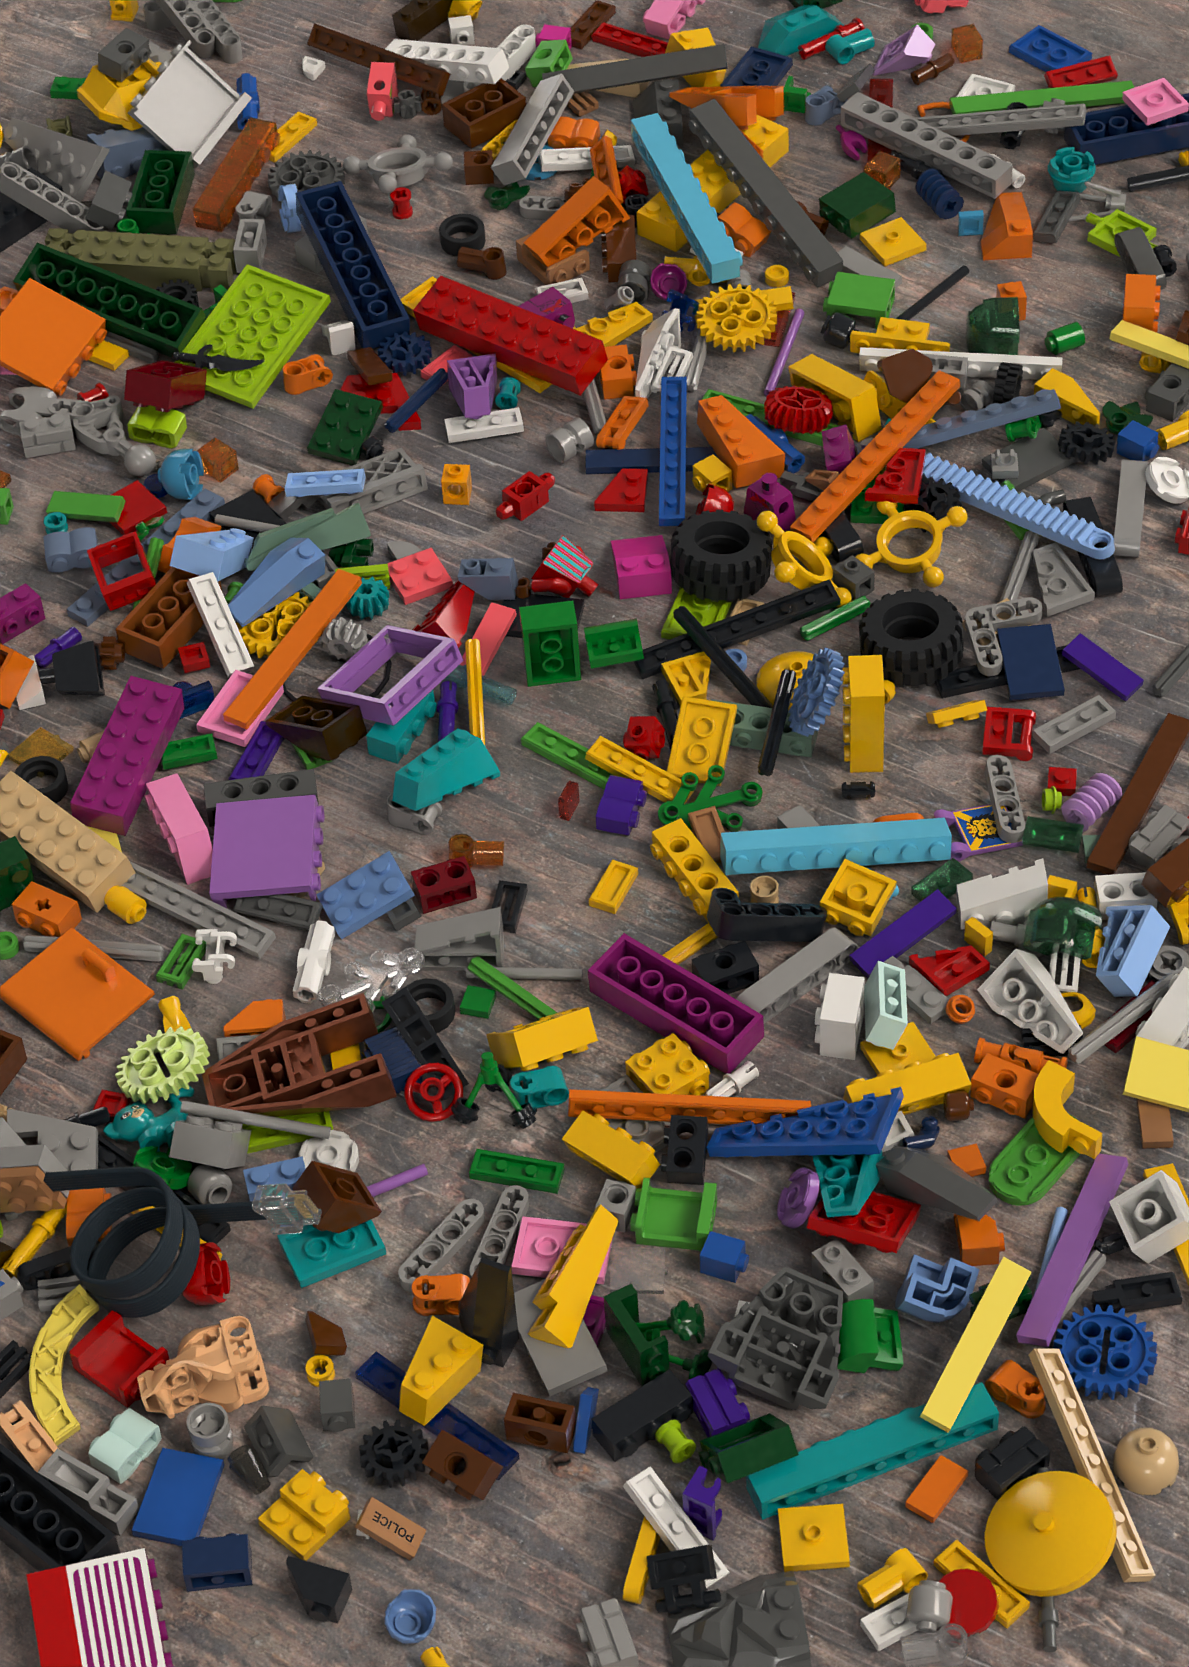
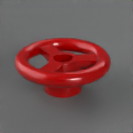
M428 1063L415 1069L408 1077L404 1088V1098L409 1110L416 1117L429 1122L442 1121L452 1116L454 1113L451 1111V1106L456 1104L458 1098L463 1097V1084L460 1077L452 1068L441 1063ZM428 1072L445 1074L440 1080L430 1077L421 1084L416 1083L419 1077ZM452 1082L455 1091L452 1103L443 1110L440 1099L444 1095V1088ZM431 1087L438 1088V1093L435 1096L428 1095V1090ZM413 1092L420 1093L426 1101L431 1102L434 1113L426 1112L418 1107L414 1100Z

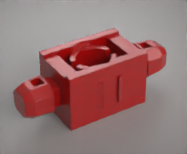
M531 471L524 474L502 490L503 502L496 508L497 517L505 520L514 515L520 521L526 519L549 502L548 490L554 486L555 477L549 472L539 477Z

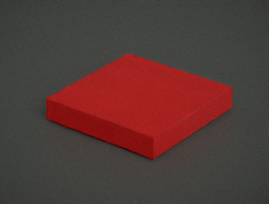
M138 480L111 494L123 496L126 501L118 523L109 522L122 535L137 531L135 526L142 521L146 523L154 517H160L167 513L166 506Z

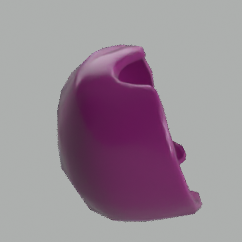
M661 263L652 270L650 286L652 292L659 299L665 301L677 300L686 291L688 282L685 272L676 264Z

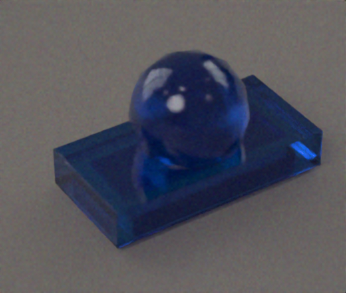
M180 681L173 685V687L182 689L184 710L180 719L207 709L215 699L213 686L210 681L196 686L186 681Z

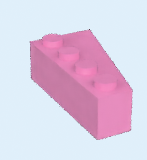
M176 773L146 783L148 794L144 795L148 810L152 811L156 825H159L163 838L167 840L169 850L174 855L186 884L189 885L211 877L213 849L208 829L179 775Z

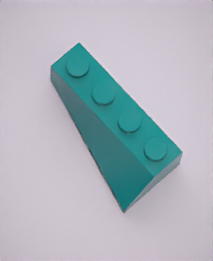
M457 728L395 772L392 801L417 811L441 801L445 794L456 795L461 793L462 787L470 784L475 787L483 784L484 778L490 777L495 779L500 777V770L481 738L470 734L466 730Z

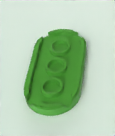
M1032 1117L991 1163L988 1179L989 1186L996 1197L1008 1204L1021 1206L1035 1203L1045 1196L1079 1157L1080 1153L1070 1146L1062 1154L1056 1151L1041 1137Z

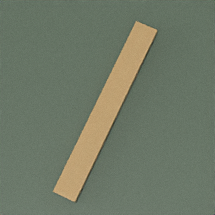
M1033 1349L1029 1353L1030 1360L1076 1470L1080 1476L1087 1478L1099 1487L1113 1509L1117 1533L1112 1555L1123 1582H1148L1156 1575L1060 1349Z

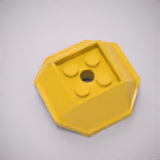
M148 58L131 76H128L122 82L100 72L98 64L94 65L84 84L77 89L78 98L100 120L123 125V128L131 131L142 128L128 114V111L132 108L130 102L138 93L141 95L146 89L143 86L152 76L156 78L159 74L157 68L162 63L153 62Z

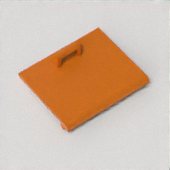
M72 927L0 986V999L77 1061H80L82 1056L85 1059L88 1058L91 1048L155 995L152 989Z

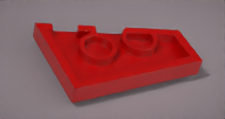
M899 448L888 462L885 472L882 475L879 474L875 479L874 486L866 490L865 501L918 504L926 449Z

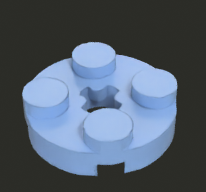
M296 184L282 185L278 188V201H281L282 209H279L283 228L287 233L301 231V222L296 213Z

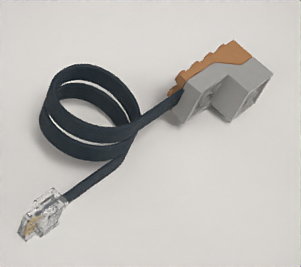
M0 1117V1213L64 1209L70 1190L152 1186L127 1190L103 1202L82 1223L71 1246L70 1265L76 1277L108 1312L113 1310L124 1318H140L160 1312L182 1294L194 1274L199 1257L200 1235L197 1224L267 1220L273 1227L271 1233L278 1235L302 1233L304 1225L320 1223L322 1210L318 1209L308 1197V1192L306 1190L292 1191L286 1183L258 1185L254 1200L249 1202L185 1206L158 1174L146 1168L119 1167L68 1171L45 1144L26 1145L3 1117ZM149 1206H166V1207L151 1208V1209H147V1210L138 1212V1213H136V1214H134V1215H132V1216H130V1217L124 1219V1220L121 1221L119 1224H117V1225L102 1239V1241H101V1242L99 1243V1245L97 1246V1248H96L95 1252L93 1253V1256H92V1258H91V1260H90L89 1267H88V1273H87L88 1260H89V1257H90V1254H91V1252H92L93 1247L95 1246L96 1242H97L98 1239L101 1237V1235H102L114 1222H116L118 1219H120L121 1217L125 1216L126 1214H128V1213H130V1212H132V1211H135V1210L144 1208V1207H149ZM164 1227L156 1248L139 1268L123 1277L106 1280L112 1263L128 1244L148 1231ZM183 1232L182 1245L178 1258L173 1268L167 1275V1277L156 1288L142 1296L132 1299H111L134 1296L147 1290L152 1285H154L171 1266L179 1249Z

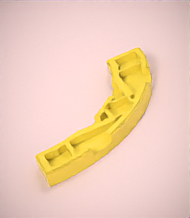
M80 1284L70 1291L52 1310V1315L39 1331L30 1359L29 1385L33 1408L39 1424L57 1446L81 1429L79 1422L67 1405L62 1390L64 1359L76 1333L90 1317L99 1311V1305Z

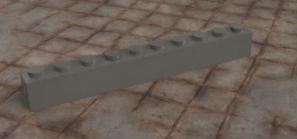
M716 99L690 109L688 125L691 132L697 134L701 139L703 147L712 153L716 164L723 167L728 179L739 188L742 197L748 199L754 212L763 218L768 230L773 231L777 236L779 244L789 251L793 262L800 265L805 277L809 281L811 280L817 288L835 280L837 272H842L843 259Z

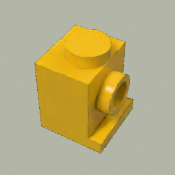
M109 0L112 12L111 20L133 22L139 9L137 0Z

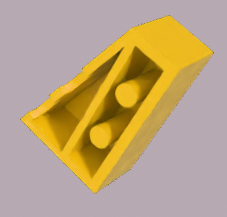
M589 1007L568 1009L539 1018L540 1020L526 1025H515L512 1030L506 1032L486 1034L494 1060L505 1068L521 1067L522 1071L539 1067L538 1062L545 1059L547 1062L564 1058L563 1053L570 1050L572 1054L586 1051L589 1049L588 1044L598 1041Z
M432 1316L401 1384L399 1411L425 1426L481 1371L483 1344Z

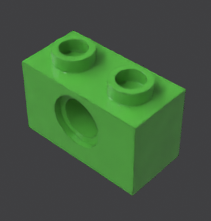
M566 39L540 42L525 68L532 87H537L539 82L543 80L542 73L561 71L568 68L573 58Z

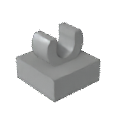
M997 449L995 454H991L992 479L1018 478V458L1014 449H1010V453H1000V449Z

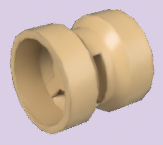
M763 875L753 879L750 884V903H779V884L777 880Z

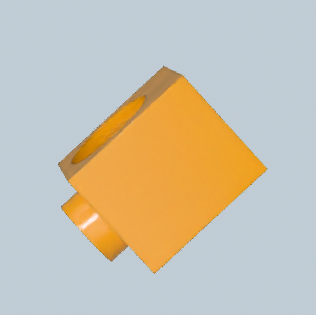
M444 464L441 480L443 504L469 505L472 491L470 465Z

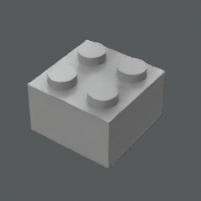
M197 1115L196 1117L187 1116L186 1120L175 1122L169 1157L224 1169L245 1166L251 1130L242 1129V1123L230 1121L214 1123V1118Z

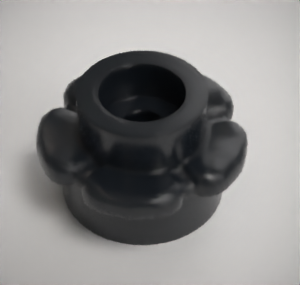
M371 436L364 442L361 452L367 460L383 453V440H378L375 436Z

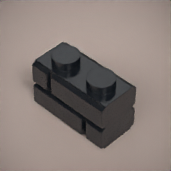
M1025 1426L1016 1432L1008 1431L1001 1438L997 1447L993 1450L985 1449L978 1455L975 1460L974 1477L998 1501L1013 1485L1035 1475L1038 1468L1049 1466V1448L1039 1439H1036L1035 1435Z

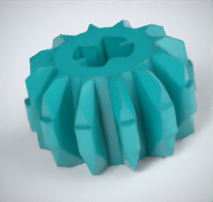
M373 576L369 580H365L362 577V584L345 606L350 611L352 617L359 616L361 620L365 617H370L372 620L374 615L382 616L383 611L388 610L389 590H387L382 580L376 581Z

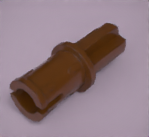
M950 53L934 61L929 60L926 65L911 72V79L914 84L920 85L932 77H938L939 73L951 67L955 60Z

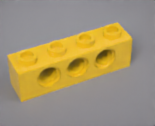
M681 818L652 831L650 849L654 858L661 860L667 875L678 882L681 893L691 899L694 909L699 916L703 915L707 920L712 890L715 888L730 889L739 897L737 889Z

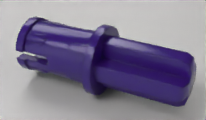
M70 627L57 639H51L50 644L35 655L34 658L40 668L47 667L53 662V653L73 647L82 641L81 633L75 627Z

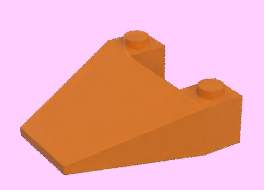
M784 86L687 87L669 92L670 98L690 108H695L712 99H716L740 130H747L749 125L757 123V115L770 121H775L776 117L784 115Z

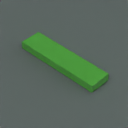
M539 722L521 738L522 746L604 790L609 776L613 775L585 759L586 752L589 749Z

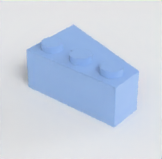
M236 528L178 535L175 538L170 566L199 576L213 572L218 582L246 568L244 561L251 552L254 537L245 535V531Z
M1152 905L1110 906L1106 908V914L1109 918L1107 926L1103 927L1102 934L1105 937L1104 947L1100 948L1096 977L1114 997H1137L1170 926Z

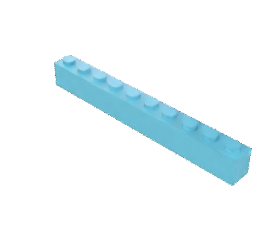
M658 113L631 119L632 140L711 283L740 277V266L743 265L741 253L739 251L736 252L731 236L728 237L726 234L724 223L722 221L719 222L716 209L709 204L707 193L702 192L699 179L694 178L691 165L686 164L683 151L677 148L674 135L671 136L669 134L666 121L663 122Z

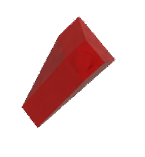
M457 580L442 596L441 602L425 615L426 619L421 625H416L412 630L455 639L459 648L462 645L460 640L467 632L475 591Z

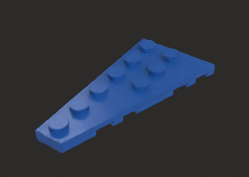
M901 1087L891 1089V1094L875 1097V1093L863 1095V1100L848 1104L845 1100L817 1105L797 1110L798 1115L783 1118L782 1114L770 1116V1121L756 1125L752 1121H746L715 1128L706 1148L709 1157L725 1158L737 1156L785 1157L794 1155L842 1156L880 1154L903 1100V1091Z

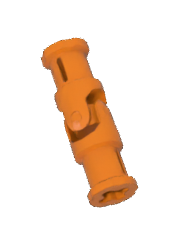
M979 1038L974 1056V1062L980 1063L988 1053L1038 1074L1049 1060L1066 1069L1068 1064V1058L1066 1057L1061 1059L1044 1055L1043 1051L1019 1047L1009 1043H1004L1003 1045L985 1041L984 1038Z

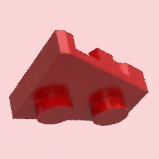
M621 469L595 500V511L645 512L648 469Z

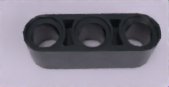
M843 512L819 536L827 537L831 540L830 542L833 544L831 556L837 563L843 562L852 555L855 557L858 554L864 553L861 538Z

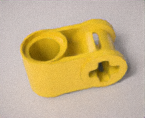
M453 0L448 12V18L471 15V19L475 20L478 17L483 2L481 0Z

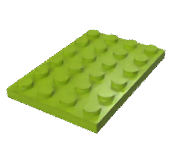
M247 264L182 352L197 354L202 347L211 344L213 350L208 352L207 356L219 354L242 360H264L262 364L238 371L202 368L207 370L205 390L254 409L283 369V366L288 362L330 304V296ZM175 361V362H174V363L183 364V365H188V366H192V367H195V365H196V364H190V363H183V362H180V361Z

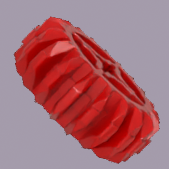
M793 385V387L783 386V388H775V390L769 392L764 402V414L768 424L774 425L776 429H783L784 432H793V434L801 433L803 435L804 433L813 434L814 431L821 432L822 429L828 427L833 415L832 401L828 399V396L822 394L821 391H814L813 388L808 389L804 388V386L796 387Z

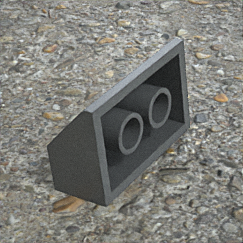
M678 79L656 80L632 101L634 119L658 113L662 121H666L669 134L671 136L674 135L677 146L683 145L681 103L669 97V92L679 90Z

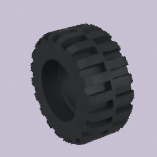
M708 510L701 512L700 515H691L687 520H683L672 534L671 576L680 588H683L689 595H696L698 599H711V602H718L719 600L733 602L734 599L738 598L739 600L746 599L749 594L752 596L756 594L768 582L771 571L772 539L768 532L759 529L757 520L753 521L751 516L746 514L740 515L736 511L723 512V510H716V512H709Z
M911 589L908 592L899 590L896 591V594L890 595L888 593L883 595L880 601L876 599L871 603L870 608H867L862 614V619L859 622L861 655H882L884 680H890L896 687L904 688V686H911V688H919V685L926 684V686L932 685L938 679L940 681L948 676V672L952 673L962 660L964 650L962 617L957 608L941 595L935 596L933 592L927 590L920 592L919 589ZM909 636L923 637L918 640H900V638Z

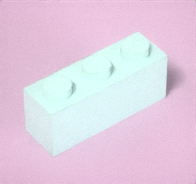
M878 961L864 985L866 1041L875 1046H883L893 1050L908 1024L905 970Z

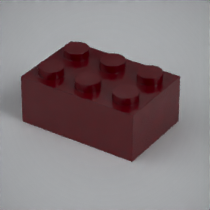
M164 360L129 369L126 371L124 400L133 402V405L137 407L154 406L156 407L155 410L160 412H170L172 408L180 409L183 408V405H194V402L204 399L207 370Z

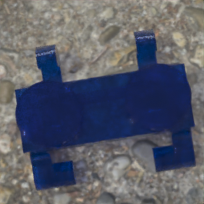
M670 289L666 300L672 302L669 311L674 308L680 309V333L683 331L684 326L682 324L685 322L690 324L687 330L689 332L693 331L696 321L687 315V311L690 306L694 307L692 314L697 315L699 302L688 298L685 294ZM664 310L662 312V315L666 314L669 311Z

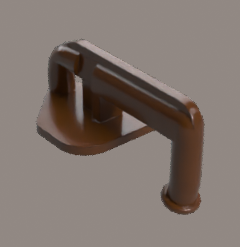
M914 349L882 358L877 362L878 369L883 372L889 394L904 403H908L927 383L933 370L931 360ZM956 391L944 405L958 404L961 401L960 392Z

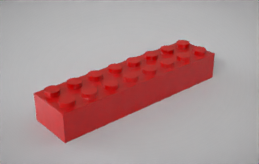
M440 276L413 309L420 330L480 355L496 354L497 362L580 396L608 361L602 340L444 276Z

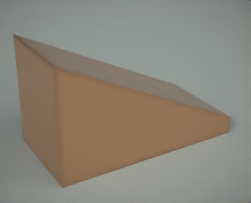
M814 469L805 477V480L824 491L836 479L839 473L837 471Z

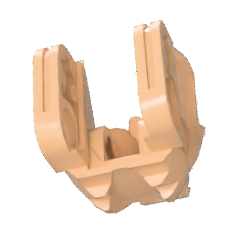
M244 1316L230 1317L220 1320V1324L192 1330L181 1340L178 1346L177 1357L167 1360L166 1365L159 1363L153 1368L154 1371L147 1370L137 1377L141 1399L146 1412L164 1413L170 1419L174 1418L175 1414L183 1412L197 1403H215L221 1405L226 1412H232L241 1407L243 1403L245 1405L264 1398L269 1392V1383L264 1363L257 1349L251 1324ZM242 1327L246 1329L240 1336L234 1337L230 1335L236 1328ZM255 1376L258 1388L251 1389L249 1377Z

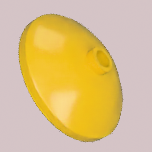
M794 651L771 658L760 668L756 678V687L774 704L782 671L787 669L796 672L794 689L797 688V680L802 678V670L807 669L808 661H812L814 654Z

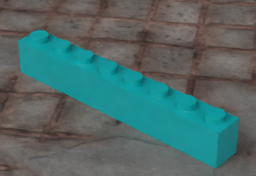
M981 1382L973 1385L949 1433L920 1418L927 1403L915 1408L908 1407L897 1415L886 1419H876L868 1426L857 1430H847L839 1437L828 1441H818L810 1448L799 1451L798 1456L746 1476V1489L761 1519L764 1520L777 1515L778 1508L798 1507L998 1430L999 1411Z

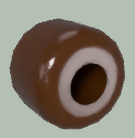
M958 1090L944 1094L945 1118L948 1121L967 1120L970 1116V1111H974V1101L969 1099L968 1093L964 1090Z

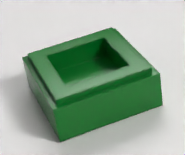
M468 985L460 1005V1014L488 1019L496 999V990Z

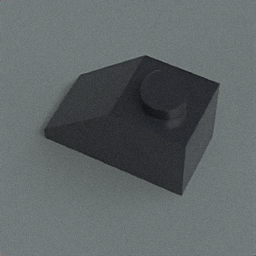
M288 1556L286 1565L289 1578L307 1615H310L319 1622L330 1621L338 1624L352 1592L350 1574Z

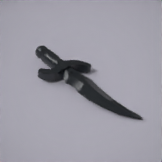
M211 344L202 347L197 354L174 352L172 354L174 361L196 364L195 367L197 368L207 367L209 370L217 368L221 371H238L255 367L264 362V360L235 359L219 354L207 356V353L213 350Z

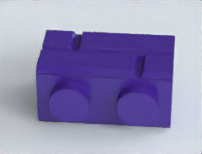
M721 1369L712 1370L705 1373L704 1376L694 1377L685 1383L686 1389L692 1394L693 1411L707 1438L750 1420V1414L745 1403H738L735 1397L737 1390L733 1380L725 1379Z

